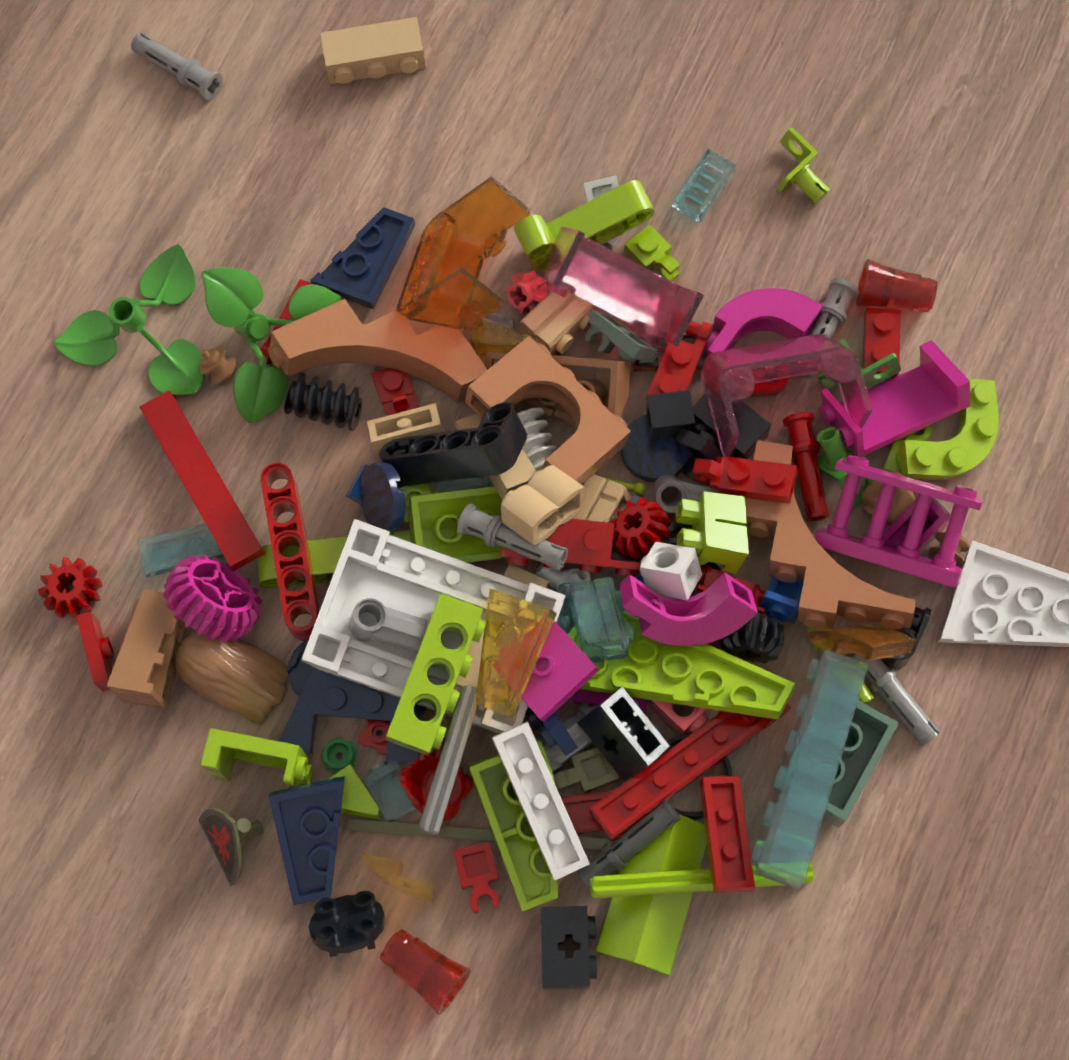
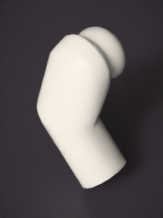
M542 563L535 572L537 576L549 580V586L561 594L581 591L591 581L590 573L579 571V568L559 571L554 568L543 567Z

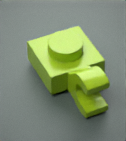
M648 225L624 244V251L645 273L654 267L668 283L680 276V273L677 271L680 264L670 255L672 254V246L651 225Z

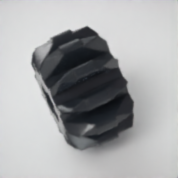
M765 613L756 614L740 629L722 638L721 648L728 654L742 660L751 661L752 663L755 661L767 663L777 660L784 644V626L776 618L767 617Z

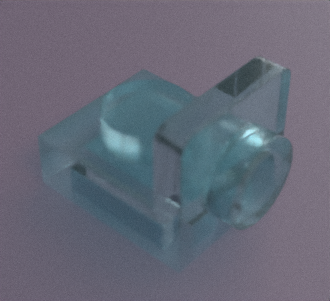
M387 760L380 762L368 771L369 776L363 780L387 822H393L416 808L405 793V789L400 785L401 781L398 775L401 774V768L397 761L390 764Z

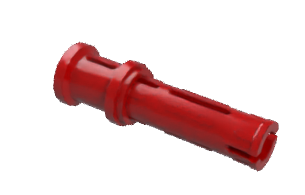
M800 412L785 417L782 422L783 426L788 429L790 444L793 446L792 458H795L806 519L810 522L820 521L830 516L817 458L820 443L815 441L812 422L815 420L814 414L811 412Z

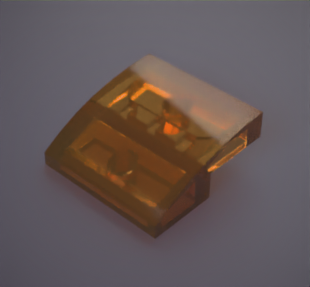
M851 624L808 631L805 637L833 656L856 653L867 661L910 654L916 642L915 639L904 633L874 624Z

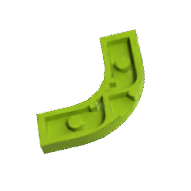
M968 378L970 381V407L960 411L959 429L954 438L940 442L904 440L899 444L901 474L903 476L924 480L952 479L967 473L987 457L994 446L999 427L995 380Z

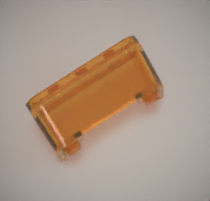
M491 176L437 214L423 230L397 304V311L412 321L459 330H466L469 327L471 329L475 328L483 318L495 312L504 304V300L478 280L483 261L491 255L493 257L497 256L503 250L506 244L504 239L507 230L523 218L529 216L531 209Z

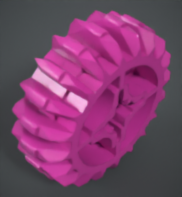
M203 554L198 558L190 555L187 560L182 559L179 564L175 565L166 579L167 582L164 585L165 592L163 595L168 601L166 607L175 611V619L185 622V628L191 627L196 630L197 636L201 633L207 635L210 641L217 637L223 643H226L228 640L236 642L240 637H245L247 633L251 632L260 618L262 599L257 596L259 590L256 587L250 586L251 579L244 578L240 574L241 570L233 572L228 563L223 564L216 557L210 560Z

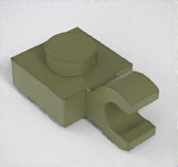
M597 747L571 756L570 762L573 768L554 774V783L559 793L580 784L583 794H586L619 780L618 773Z

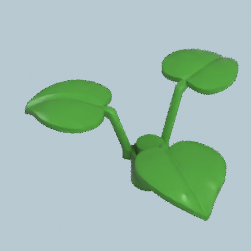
M177 244L167 249L144 271L140 280V291L145 298L150 300H139L138 298L131 300L128 297H120L110 305L109 316L99 310L87 311L72 321L63 334L53 341L57 349L76 363L86 366H100L109 362L116 355L118 347L114 337L120 335V327L129 333L138 331L161 353V355L152 360L149 366L151 384L161 393L170 390L173 396L194 395L198 392L205 378V375L200 374L198 370L202 358L199 349L187 340L177 339L166 350L143 327L146 322V315L140 308L158 307L162 301L170 306H175L183 303L192 295L196 286V276L183 248Z
M232 267L207 269L202 271L201 274L205 288L206 306L210 316L216 323L224 327H233L237 334L247 338V345L252 348L259 360V365L252 362L242 364L237 370L233 382L234 399L239 413L246 422L254 423L275 411L283 403L288 388L287 380L282 370L275 366L266 367L267 361L256 342L267 336L271 325L285 326L342 300V298L323 286L316 284L305 285L297 289L289 301L288 309L293 319L266 318L264 315L253 310V308L261 303L264 294L261 283L253 274Z

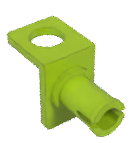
M790 127L785 132L780 143L800 164L783 179L777 191L781 193L790 184H796L816 205L831 188L810 170V164L818 152L793 127ZM791 139L800 145L803 152L795 148Z

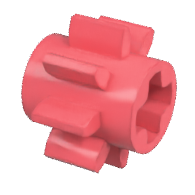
M535 270L525 274L519 272L512 275L514 284L505 287L509 300L508 304L519 309L520 314L532 311L548 295L546 279L543 280L541 277L536 276Z

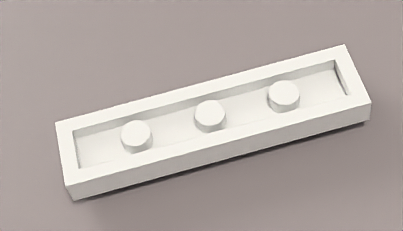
M528 722L491 737L552 878L557 880L590 865Z

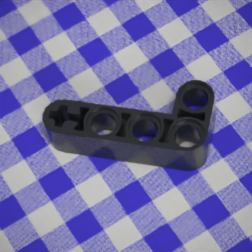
M503 402L488 409L477 428L394 439L381 448L379 457L382 462L391 464L399 474L400 481L396 482L397 486L502 474L513 467L527 440L528 434L513 405L509 402Z

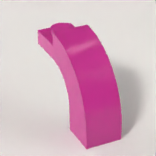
M764 288L741 294L725 304L715 315L712 329L714 332L704 347L708 351L705 364L718 370L735 344L745 335L755 331L775 332L801 346L813 329L823 306L803 294L787 289Z
M725 572L710 587L695 596L689 597L688 600L663 596L630 574L620 583L623 607L631 616L639 617L642 635L664 644L693 646L714 642L734 633L758 613L752 590Z

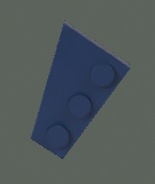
M383 207L356 234V239L343 252L339 251L331 259L332 263L321 274L318 272L310 282L323 286L344 299L374 309L415 227L414 218Z
M345 776L269 793L293 905L331 897Z

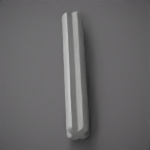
M463 685L419 824L420 830L424 832L438 834L481 696V690L476 687Z

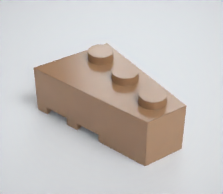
M143 589L140 598L134 603L130 625L106 686L124 703L167 710L176 675L175 655L183 638H185L187 628H185L184 621L174 618L175 611L166 607L168 601L163 597V592Z

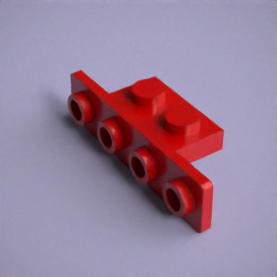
M571 519L559 525L545 539L553 544L568 548V556L565 563L579 564V571L601 573V566L616 568V575L628 576L630 574L633 577H637V570H640L641 562L611 559L614 523ZM500 547V556H507L506 563L528 565L531 558L514 552L511 549ZM543 563V567L552 568Z

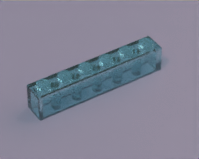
M825 649L819 660L812 659L806 676V680L812 682L808 695L801 694L795 712L796 716L801 717L797 731L790 730L784 748L785 752L790 753L786 767L779 766L773 787L779 789L775 804L768 802L763 816L762 824L768 826L764 841L756 840L750 861L757 863L754 874L797 889L804 885L866 676L868 663Z

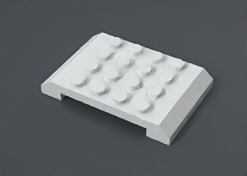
M354 519L304 651L302 662L319 670L401 698L418 652H412L374 639L365 641L356 638L349 627L352 612L358 602L366 598H373L380 601L385 607L428 620L425 629L426 633L440 593L482 608L483 611L480 619L486 621L479 643L471 641L467 655L473 656V660L466 678L458 676L453 689L460 692L463 685H469L481 690V696L472 724L499 734L522 724L528 705L496 670L494 665L548 614L557 622L566 595L533 583L529 585L391 536L387 530ZM362 613L358 616L360 622L365 626L371 627L378 624L376 617L370 613ZM446 632L441 636V643L447 649L453 650L461 646V639L454 632ZM432 667L427 672L429 681L435 685H443L448 681V674L441 667ZM427 702L417 704L434 710L433 706ZM445 711L444 714L453 717L454 711L452 714Z

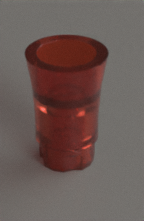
M867 259L863 265L858 282L859 295L856 298V306L885 307L910 312L914 310L929 312L936 298L937 281L922 277L921 274L902 271Z
M400 929L389 939L380 954V960L392 968V973L406 982L424 998L438 1015L443 1013L454 1001L471 972L470 968L448 958L419 937L414 938L403 929Z

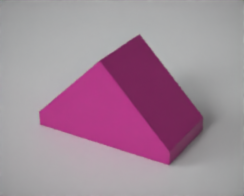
M932 497L918 544V550L923 549L935 538L938 532L944 530L951 516L934 497ZM916 500L883 533L884 545L898 549L899 545H903Z

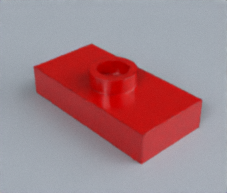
M90 611L76 615L93 683L103 692L110 690L106 685L112 672L110 658H114L112 644L108 637H103L100 622Z

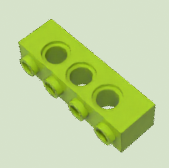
M440 593L386 735V741L426 756L429 755L432 747L439 750L447 728L440 726L445 711L453 713L460 692L453 690L458 676L466 678L473 660V656L467 655L471 641L479 643L486 625V621L480 619L483 611L482 608ZM446 632H454L459 635L461 646L453 650L447 649L441 643V636ZM432 667L445 669L448 674V681L443 685L431 683L427 677L428 670ZM420 702L431 704L435 710V717L430 721L419 720L414 714V706Z

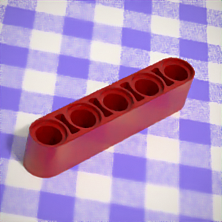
M272 463L263 469L260 482L283 617L290 633L296 639L309 641L320 609L299 490L291 469L283 463ZM278 479L288 480L283 488H271L272 484ZM282 513H294L290 521L286 523L277 522L278 517ZM292 545L300 547L295 556H283V552L287 547ZM297 579L306 581L304 588L300 591L291 592L288 590L289 585ZM299 615H312L308 625L304 627L294 626V622Z

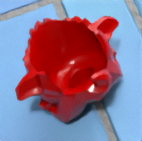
M443 738L439 750L435 749L434 753L430 752L428 756L420 755L413 763L403 767L401 774L398 775L401 787L405 789V793L413 805L422 814L443 750L445 738ZM460 765L442 822L451 820L457 815L462 800L468 796L473 788L471 776L463 774V768Z

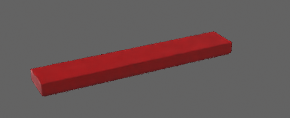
M169 390L139 406L233 572L264 555L265 552L171 391Z
M788 702L780 717L790 711L791 706ZM726 711L720 712L653 761L648 767L589 808L590 814L612 842L645 816L649 815L664 800L668 801L777 719Z

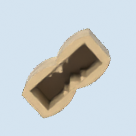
M554 465L538 470L532 474L527 485L511 490L505 495L501 503L502 523L532 545L539 544L547 539L559 525L568 522L580 512L585 505V487Z

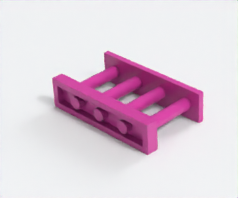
M848 455L847 460L841 458L837 461L835 469L847 472L833 523L828 524L827 528L821 527L816 532L815 539L817 543L824 549L956 588L963 568L955 566L956 561L953 558L968 509L980 510L984 499L976 497L977 491L963 486H955V490L870 467L868 466L869 460L854 455ZM861 477L882 482L868 534H864L863 538L849 535V529L846 528ZM896 487L918 493L903 545H899L898 549L884 545L885 540L882 539ZM932 497L954 503L939 555H935L934 559L920 556V550L917 549Z

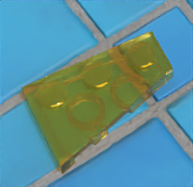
M493 589L489 590L475 704L513 719L556 617V612L550 608Z

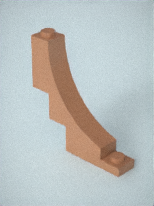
M346 299L271 331L270 347H268V353L273 364L276 367L281 366L287 377L307 369L339 363L378 365L396 369L426 381L444 392L456 403L466 399L468 386L487 371V368L453 319L419 335H416L399 309L362 325Z

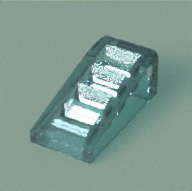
M707 148L673 202L672 207L701 223L736 172V164ZM708 166L722 174L721 177L718 178L706 171ZM701 176L716 184L712 189L700 182ZM696 187L709 196L707 199H704L692 192V189ZM688 197L702 205V207L698 211L684 203L685 199Z

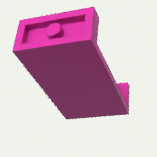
M932 340L919 346L920 366L839 403L827 388L821 390L822 406L819 407L820 416L827 426L832 425V427L840 431L845 448L850 447L856 456L862 457L970 407V381Z

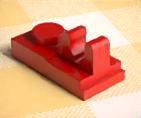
M385 368L371 373L386 416L420 407L408 373L392 368Z

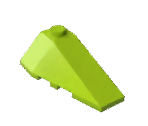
M537 740L538 747L554 781V775L542 742ZM495 753L466 764L522 912L558 898V879L554 880L499 754Z

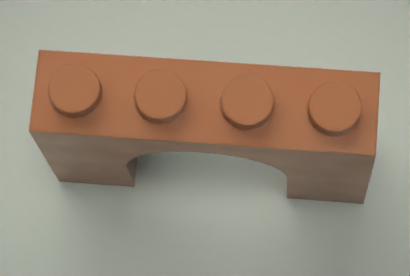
M530 336L526 337L468 386L465 403L481 418H483L488 409L496 404L509 402L514 406L522 400L533 397L547 398L562 405L572 417L575 433L545 459L542 469L554 465L581 485L625 447L631 432L620 416L612 414L602 404L597 394L585 389L577 381L570 369L562 367L551 357L549 350L543 344L536 343Z

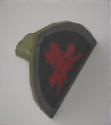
M208 808L201 814L198 821L230 886H232L237 881L241 871L242 856L240 843L263 834V827L259 820L250 822L246 818H241L236 822L221 809Z

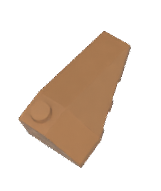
M486 351L487 370L508 352ZM551 355L562 367L570 369L577 381L585 389L597 394L602 404L612 414L621 417L629 396L630 361ZM533 397L520 401L534 408H542L544 414L554 416L575 427L568 411L553 400Z

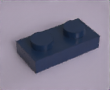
M530 707L526 710V717L534 728L538 730L550 748L557 744L565 756L578 748L562 722L554 713L543 722Z

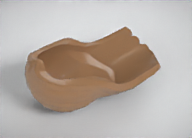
M195 630L183 638L175 655L176 671L188 686L204 698L259 724L266 719L265 713L268 714L273 710V705H279L286 690L284 683L288 681L289 677L288 666L273 655L241 639H238L236 642L228 640L226 643H223L216 637L210 641L207 635L202 633L197 636Z

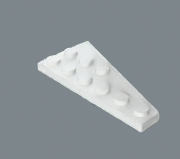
M972 540L970 549L966 552L962 573L954 590L938 642L1069 647V574Z

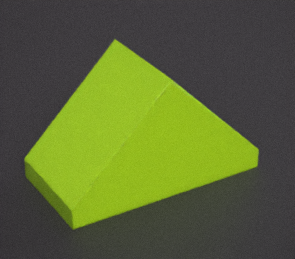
M351 764L328 778L333 779L345 776L341 814L377 821L382 820L383 813Z

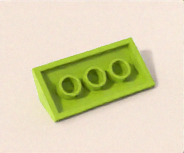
M493 486L409 496V533L411 542L466 563L507 558V556H500V547H506L500 545L489 547L480 538L470 534L463 536L457 532L461 513L470 503L476 505L478 510L493 517L496 515L501 516L502 499L496 488Z
M680 815L681 819L666 829L660 836L627 861V867L619 871L618 875L700 869L707 845L705 824ZM693 892L612 897L596 952L670 975Z

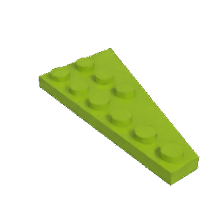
M594 594L568 634L599 669L580 688L584 690L613 694L623 687L630 697L778 720L795 687L794 682L708 644L676 646L652 640L642 635L639 617L631 616L623 606Z

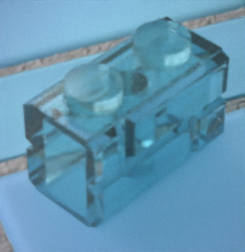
M611 577L594 579L592 582L588 580L575 582L569 586V606L580 649L593 663L603 662L605 659L611 661L626 658L628 656L629 643L634 642L631 620L624 621L622 612L626 610L622 604L621 590L616 591L613 578L611 579Z

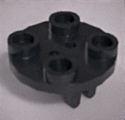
M361 891L355 895H345L335 899L325 898L315 904V913L310 919L308 929L313 944L319 949L329 952L330 957L338 956V953H350L366 946L368 950L376 949L375 940L384 930L386 917L382 905L376 901L372 892Z

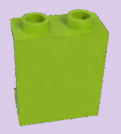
M210 728L201 766L215 779L230 781L234 761L239 760L285 770L283 782L288 788L310 784L313 765L309 764L310 759L299 745Z

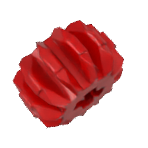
M642 497L639 498L636 504L627 500V506L623 511L616 509L618 518L609 522L614 523L612 543L617 546V550L627 558L631 556L639 562L644 555H648L655 542L663 543L664 539L672 537L668 528L672 524L669 516L663 512V508L657 502H649Z
M63 557L61 567L59 568L55 564L49 563V568L52 571L51 575H40V580L45 584L44 587L38 589L39 595L45 598L43 605L49 611L55 610V614L60 618H64L69 612L70 616L75 619L76 615L80 614V609L82 608L86 612L90 611L92 613V607L88 603L90 601H101V596L95 591L102 587V581L95 577L97 570L92 565L86 567V562L81 558H77L72 564L69 558ZM73 584L74 589L69 592L67 587Z

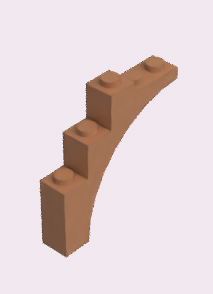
M757 440L753 460L791 465L793 446ZM794 491L789 504L745 498L747 521L745 526H747V533L759 538L774 537L769 563V576H775L776 579L787 583L803 582L797 622H803L806 626L814 629L834 628L836 615H839L852 622H864L866 620L878 622L890 629L911 627L916 600L885 592L860 580L836 563L817 543L805 524L794 497Z

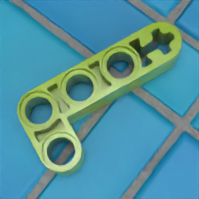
M632 180L548 223H545L540 215L535 214L525 217L515 225L514 231L527 259L535 271L545 273L643 224L654 215L655 210L639 180Z

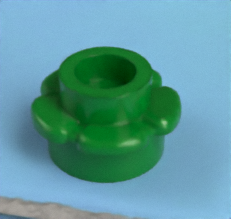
M334 738L322 749L321 760L326 764V769L330 773L336 774L349 764L353 768L355 767L357 762L355 756L358 753L357 748L351 741H345L343 738ZM338 753L343 754V758L340 760L336 758Z

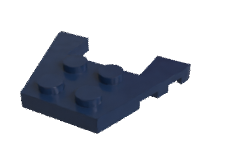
M313 667L279 742L299 745L305 753L313 754L318 715L388 721L391 725L400 698ZM388 741L387 761L413 763L421 755V753Z

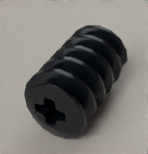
M302 372L298 379L293 381L289 387L285 399L284 412L290 414L294 410L295 415L299 418L308 414V418L311 421H317L321 416L322 423L329 425L334 420L337 428H343L348 423L349 430L353 432L360 419L362 399L359 398V387L355 386L351 394L347 395L346 385L341 383L335 392L333 391L332 380L328 379L324 387L320 388L318 376H315L310 384H306V374Z

